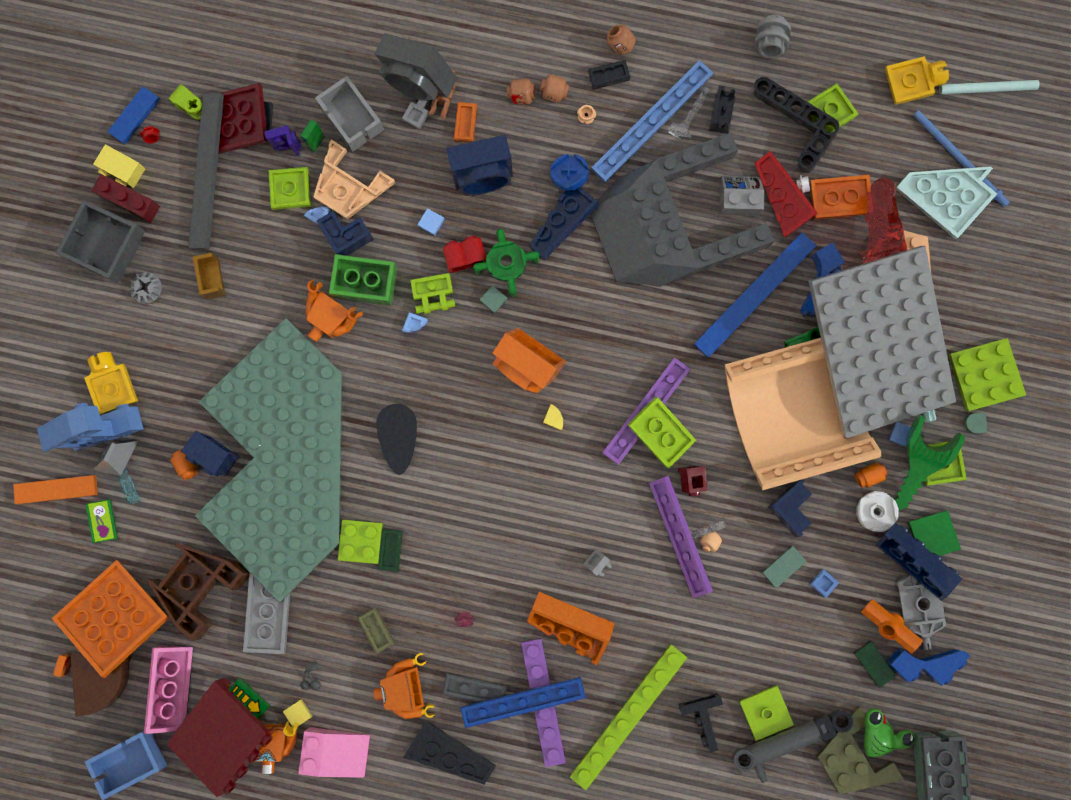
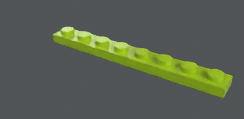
M671 644L668 646L569 775L583 789H588L685 662L687 657Z

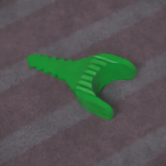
M921 415L916 416L908 431L906 440L909 469L906 473L908 476L903 478L905 483L900 485L902 490L897 492L898 498L894 499L899 511L909 507L908 502L913 501L912 495L917 494L916 489L922 487L921 482L927 481L926 477L948 466L955 460L963 446L965 435L957 433L948 443L942 446H929L923 443L921 437L924 417Z

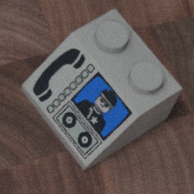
M721 176L720 215L760 216L764 210V188L761 178Z

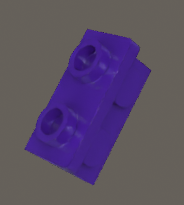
M288 125L264 131L266 139L275 150L285 151L290 147L296 156L300 155L299 149L302 148L300 139L296 136L295 131H291Z

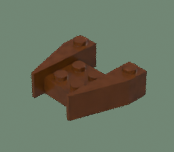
M177 543L175 546L184 552L162 581L160 579H149L147 582L174 626L191 641L200 640L213 622L199 612L197 607L218 580L230 590H239L249 577L250 572L234 560L188 544Z

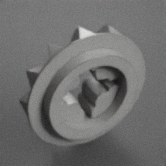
M143 272L136 274V277L131 280L129 290L131 291V296L136 301L151 303L159 297L162 284L160 279L153 273ZM141 282L149 284L147 287L149 293L144 290L140 291L143 288Z

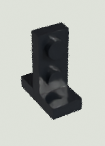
M717 693L678 704L682 715L698 713L695 714L697 726H701L703 734L700 735L703 747H707L710 753L718 751L707 709L723 705L721 696Z

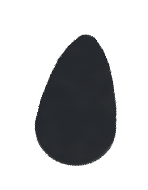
M391 404L380 411L376 426L385 460L396 474L401 475L408 468L413 456L417 436V419L413 411L407 406Z

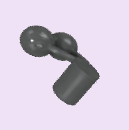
M317 662L306 665L303 682L301 683L303 690H309L310 687L313 690H318L321 687V683L318 680H314L310 674L311 671L318 669L319 665ZM307 671L310 679L312 680L311 683L309 681H305V674Z

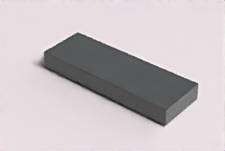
M447 673L442 694L481 702L505 696L507 686Z

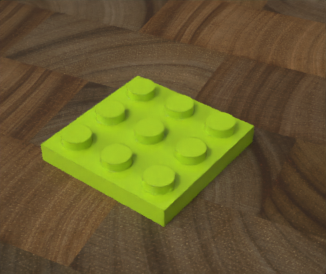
M1008 338L948 355L966 412L1026 396Z

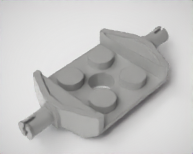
M908 573L895 582L899 589L904 625L913 633L922 637L923 650H931L930 637L933 633L946 626L943 602ZM921 598H925L928 603L924 610H921L918 606Z

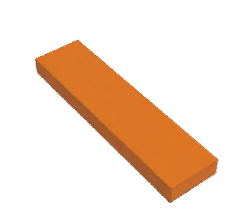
M96 475L13 484L15 504L98 495Z

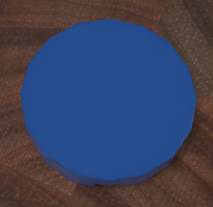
M562 155L551 165L550 177L553 184L559 189L575 190L583 186L588 179V164L579 155Z

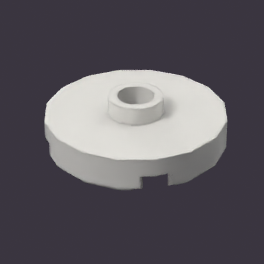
M873 491L865 494L859 500L856 515L864 528L870 531L883 532L889 530L897 521L899 509L896 501L887 493ZM875 508H878L879 510L878 515L874 514Z

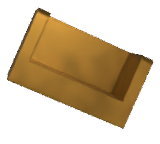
M213 253L193 256L199 295L206 300L226 296L219 258Z

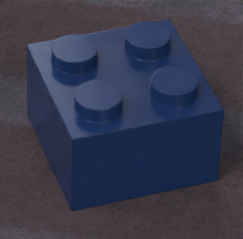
M198 431L193 433L181 450L186 455V460L192 464L197 463L203 466L202 471L216 477L219 475L226 476L240 457L208 434Z

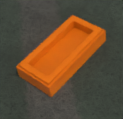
M457 103L454 142H474L477 104Z

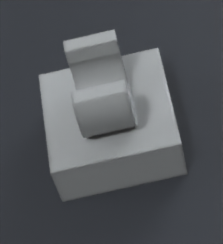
M597 549L584 562V565L596 576L598 574L600 576L605 575L602 572L605 566L612 567L609 563L610 560Z

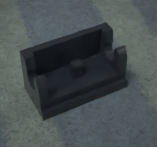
M724 86L718 87L711 116L710 131L729 133L735 101L734 89L731 92H726Z

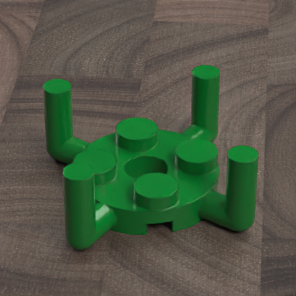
M498 229L496 231L498 243L489 251L486 262L474 264L473 270L475 275L480 276L482 270L488 269L496 280L507 282L509 296L515 298L517 296L515 280L524 273L526 261L532 260L534 264L539 263L540 254L537 251L525 253L518 245L511 241H506L503 229ZM503 257H510L512 263L509 266H503L501 264Z

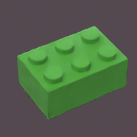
M335 254L329 294L335 299L392 306L397 266L395 262Z

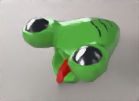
M877 708L867 710L864 733V751L867 756L879 757L896 749L910 748L914 744L915 735L912 731L902 730L895 734L892 725L883 715V712Z

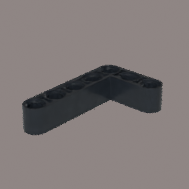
M767 77L758 78L754 84V95L756 98L815 133L798 159V169L803 173L811 172L836 137L839 130V122ZM765 85L768 87V90L761 92L758 90V87ZM782 95L785 99L782 102H777L774 97ZM793 105H798L801 107V110L799 112H793L791 110V107ZM810 115H815L818 118V120L816 122H810L807 119V117ZM827 125H831L834 127L835 131L832 133H828L825 131L824 127ZM821 142L824 147L822 149H815L813 144ZM808 158L812 161V165L804 166L802 160Z

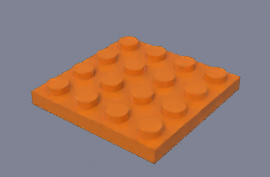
M116 560L52 617V620L99 675L106 678L170 617L128 570Z

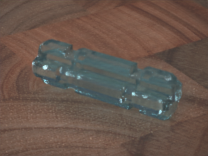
M125 467L122 475H116V477H119L118 481L124 495H127L128 503L135 504L140 501L138 493H135L136 488L131 477L127 475L128 471Z

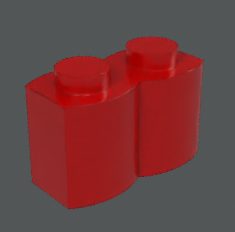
M469 236L463 242L450 241L445 244L446 246L442 247L449 273L473 268L476 263L486 262L481 237Z

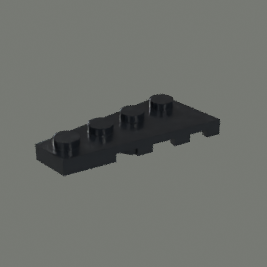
M427 720L403 757L420 762V764L438 768L447 773L459 775V777L485 785L496 767L494 763Z

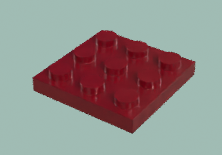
M257 83L222 92L221 94L224 95L218 154L268 142L264 132L267 129L262 85Z

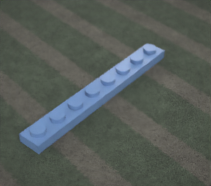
M699 60L591 167V170L606 183L713 76V72Z

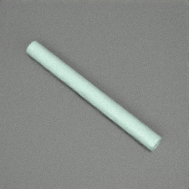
M1039 80L942 84L939 86V94L1038 90Z

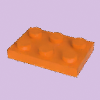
M870 175L810 180L811 203L818 213L813 217L814 220L874 214Z

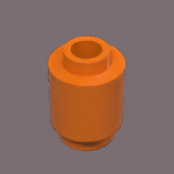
M178 450L172 454L170 462L178 476L182 477L183 481L198 474V467L196 464L186 460V455L181 450Z
M875 462L858 469V472L854 475L861 488H868L885 481L887 470L883 464Z

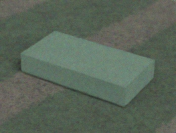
M791 546L762 573L775 588H778L807 561L794 546Z

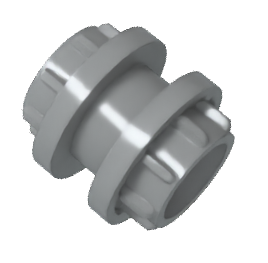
M769 15L758 23L756 29L757 36L755 38V48L759 51L758 53L765 58H777L787 51L790 42L791 26L784 17Z

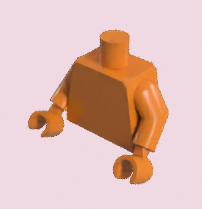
M314 279L309 281L307 284L309 291L306 300V320L314 327L307 336L318 342L324 333L333 338L334 336L339 337L350 332L357 318L363 316L362 311L355 314L356 306L349 310L323 292L320 291L318 293V290L322 288L321 282L315 287L313 284Z

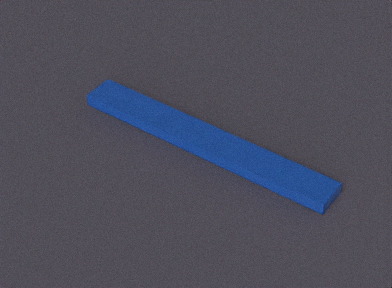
M802 232L694 343V346L709 358L817 245Z

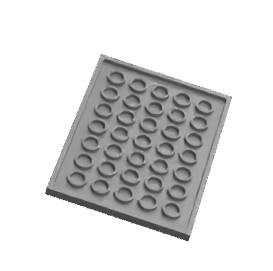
M918 246L808 281L844 438H850L956 402L926 246Z

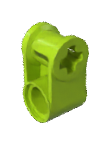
M180 84L168 100L193 119L201 120V100Z

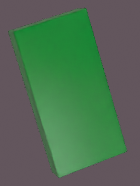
M311 119L301 133V137L308 149L315 153L325 137L318 123Z

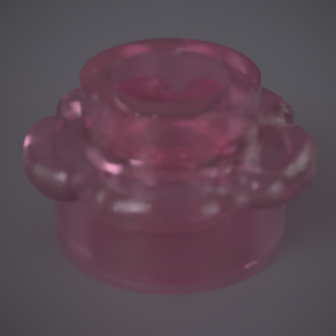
M470 612L458 613V617L454 621H456L457 627H468L473 625L474 616H470Z

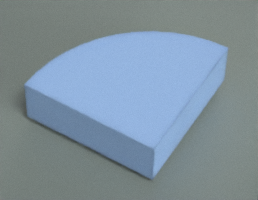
M321 206L308 210L304 216L318 224L316 221L332 210Z
M409 312L402 331L405 333L417 332L427 324L428 319Z

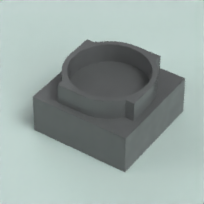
M384 33L374 53L383 64L379 74L393 88L403 93L404 96L413 99L434 101L437 95L448 98L458 78L432 45Z
M83 200L56 254L118 283L137 251L145 230L124 218Z

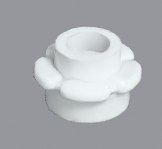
M800 175V180H796L798 188L803 194L810 192L808 176L802 177Z

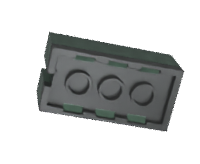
M937 731V736L930 732H913L915 735L913 749L917 800H971L966 736L955 731Z

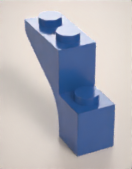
M833 242L817 251L811 257L817 268V278L841 271V266L845 263ZM811 291L800 309L803 317L807 314H810V316L816 314Z
M898 648L886 662L906 682L915 681L920 676V671L922 670L934 683L942 686L953 679V674L957 669L960 670L967 664V659L970 655L965 651L953 649L919 659L910 655L905 649Z

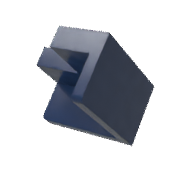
M334 211L316 221L337 255L348 256L374 240L361 217L343 227Z
M802 479L792 483L768 506L795 537H801L803 535L802 532L811 524L798 509L812 495L803 485L804 481Z

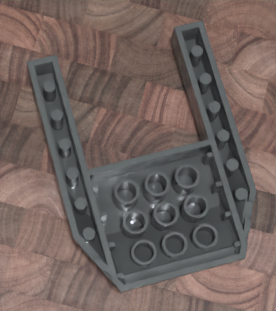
M731 133L658 158L618 178L597 200L599 206L590 215L616 282L661 287L769 248L773 244V236L768 224L765 223L692 250L666 182L733 159L738 149Z

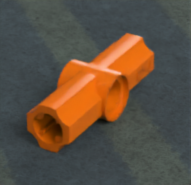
M871 599L862 609L861 613L879 627V633L882 637L889 640L894 639L910 654L914 653L923 642L921 638L904 625V620L899 614L889 613L875 600Z

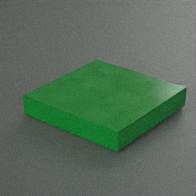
M948 510L907 522L912 537L922 541L925 544V548L931 553L941 556L961 550Z

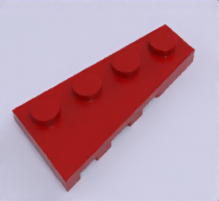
M771 151L755 162L782 233L786 238L818 213Z

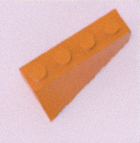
M538 592L527 619L528 623L545 634L556 636L559 640L558 642L564 646L569 644L575 648L576 653L583 657L585 654L591 658V663L596 666L610 641L615 625L611 621L541 592Z

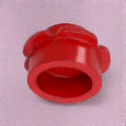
M146 126L140 132V136L145 143L153 144L159 140L160 131L156 127Z

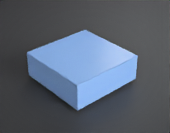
M427 208L418 223V227L435 236L445 218Z

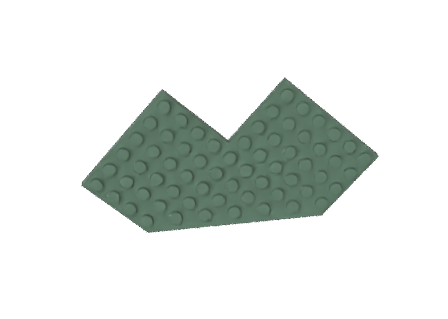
M287 318L199 401L254 458L195 515L279 602H282L340 544L341 509L340 471L343 374Z

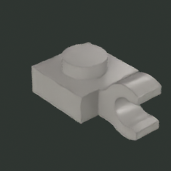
M418 100L417 104L411 102L402 120L420 130L428 116L429 111L426 108L431 100Z

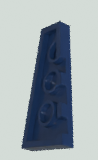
M581 187L575 190H565L558 198V203L554 210L550 211L549 218L540 227L529 245L531 250L539 252L540 257L545 261L599 206L598 201Z

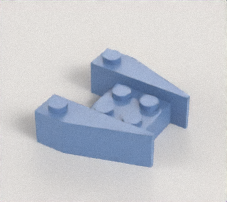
M87 403L77 404L74 406L75 409L67 411L37 428L43 452L57 448H73L74 451L144 430L138 407H129V404L117 406V410L100 416L98 407L88 406Z

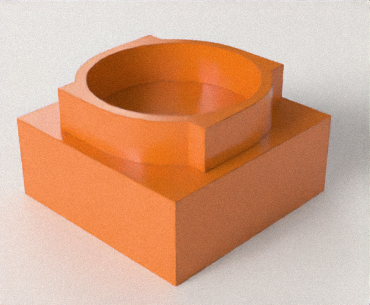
M520 328L506 332L492 353L497 356L493 365L502 374L524 390L534 393L540 392L552 383L567 362Z

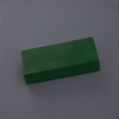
M382 529L378 570L399 571L403 531Z
M872 641L867 642L853 652L878 688H881L896 677Z

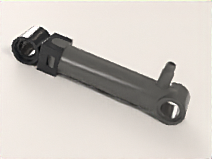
M834 710L830 716L827 714L821 715L800 726L747 747L738 748L733 754V762L739 770L744 772L750 771L754 767L761 783H765L767 778L762 764L821 740L826 741L836 737L835 730L842 733L848 732L853 727V718L844 710ZM844 715L846 723L839 727L836 724V719L838 716ZM742 754L749 756V762L746 765H741L738 762V758Z

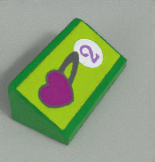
M111 499L86 503L92 542L102 543L118 539Z

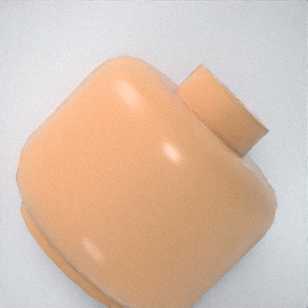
M705 531L699 543L703 546L702 549L705 552H716L722 543V539L714 531Z

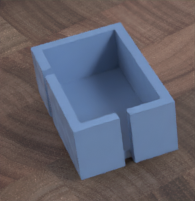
M144 731L85 761L92 779L103 773L106 775V777L94 783L102 800L168 766L154 734H145Z

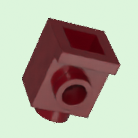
M694 465L678 468L681 476L682 492L688 493V496H698L700 492L708 491L705 466Z

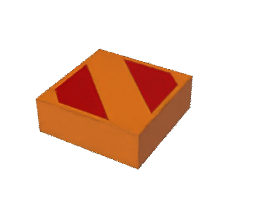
M71 653L58 656L53 672L54 676L63 677L69 675Z

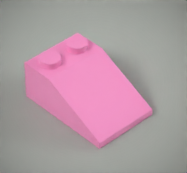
M309 727L304 731L298 774L316 777H365L370 734Z

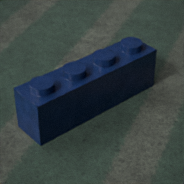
M895 523L876 544L880 550L940 601L948 597L962 580L954 568L945 565L940 556L926 549L925 544L919 539H914L902 525Z

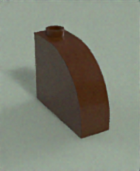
M80 651L71 653L75 717L90 715L112 705L121 696L129 678L131 654L106 678H103Z

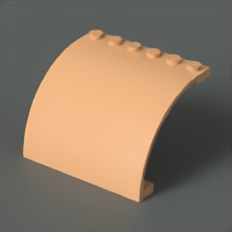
M821 338L725 364L726 381L735 421L747 457L762 490L881 457V450L868 432L850 438L843 437Z

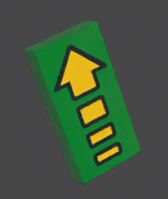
M239 678L229 689L257 719L271 706L242 678Z

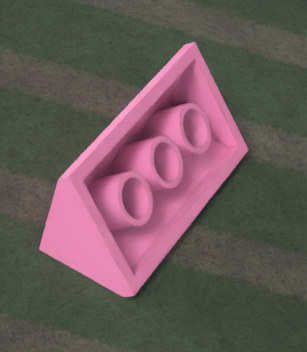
M160 645L152 648L144 727L145 734L175 732L186 719L193 647Z

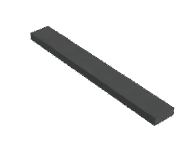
M203 93L188 247L190 249L209 250L224 99V95L221 93Z

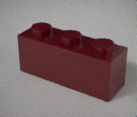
M100 174L91 190L105 201L149 223L152 222L160 208L152 199Z

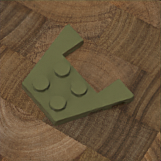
M859 706L855 707L852 711L853 727L851 730L844 733L837 731V736L829 739L816 755L840 794L904 779L892 761L875 771L871 768L852 736L865 727V714Z

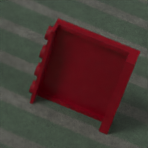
M222 678L212 683L166 744L216 797L223 794L227 795L236 787L235 782L249 770L247 768L248 765L260 756L261 753L259 751L273 739L272 734L277 729L276 727L267 729L227 689L231 684L227 678Z

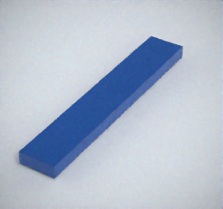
M580 676L461 706L460 709L464 726L468 728L584 699L586 695Z

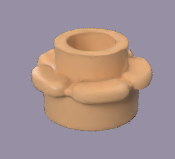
M583 105L577 111L578 120L581 123L590 124L596 117V111L590 105Z

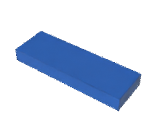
M142 86L107 132L125 145L159 102L160 98Z

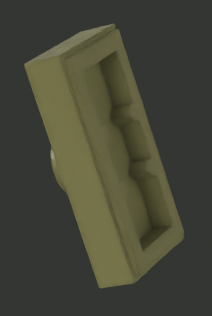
M376 607L357 617L376 654L395 644Z

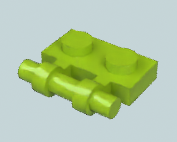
M450 273L410 280L414 301L422 299L423 305L415 306L417 314L423 312L424 314H429L431 311L440 309L446 311L448 308L456 307L454 299L446 300V295L453 294ZM440 297V302L429 303L428 298Z

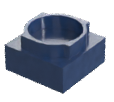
M506 134L446 148L456 190L460 189L461 193L476 196L511 185V177H513L512 160Z

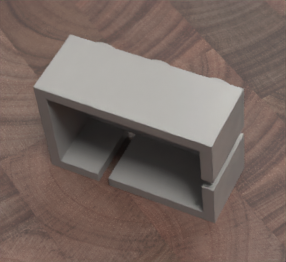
M345 76L315 97L321 110L331 121L352 152L367 142L365 138L372 139L384 130L380 119L348 76Z

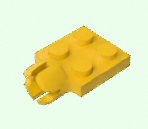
M925 56L886 66L885 73L894 104L898 105L933 96L935 94L934 87L945 84L949 80V70L943 71V68L947 67L946 62L940 60L929 63L926 61Z
M111 352L97 353L96 357L92 355L88 358L87 361L91 373L89 376L84 377L93 404L98 407L99 415L116 410V407L119 405H130L138 402L125 364L117 365Z

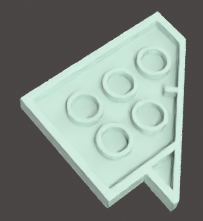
M992 167L910 172L895 188V190L955 240L959 238L997 195L995 191L982 181L993 169Z

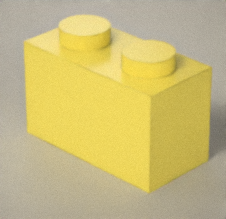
M106 144L93 163L99 169V174L108 178L112 176L116 182L124 186L128 185L133 189L145 171V168L139 162Z

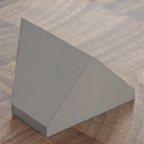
M138 441L121 444L111 443L101 453L94 470L122 475Z

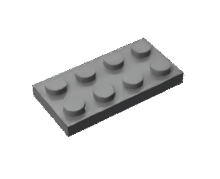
M249 573L243 652L286 654L290 594L282 602H279L251 573Z

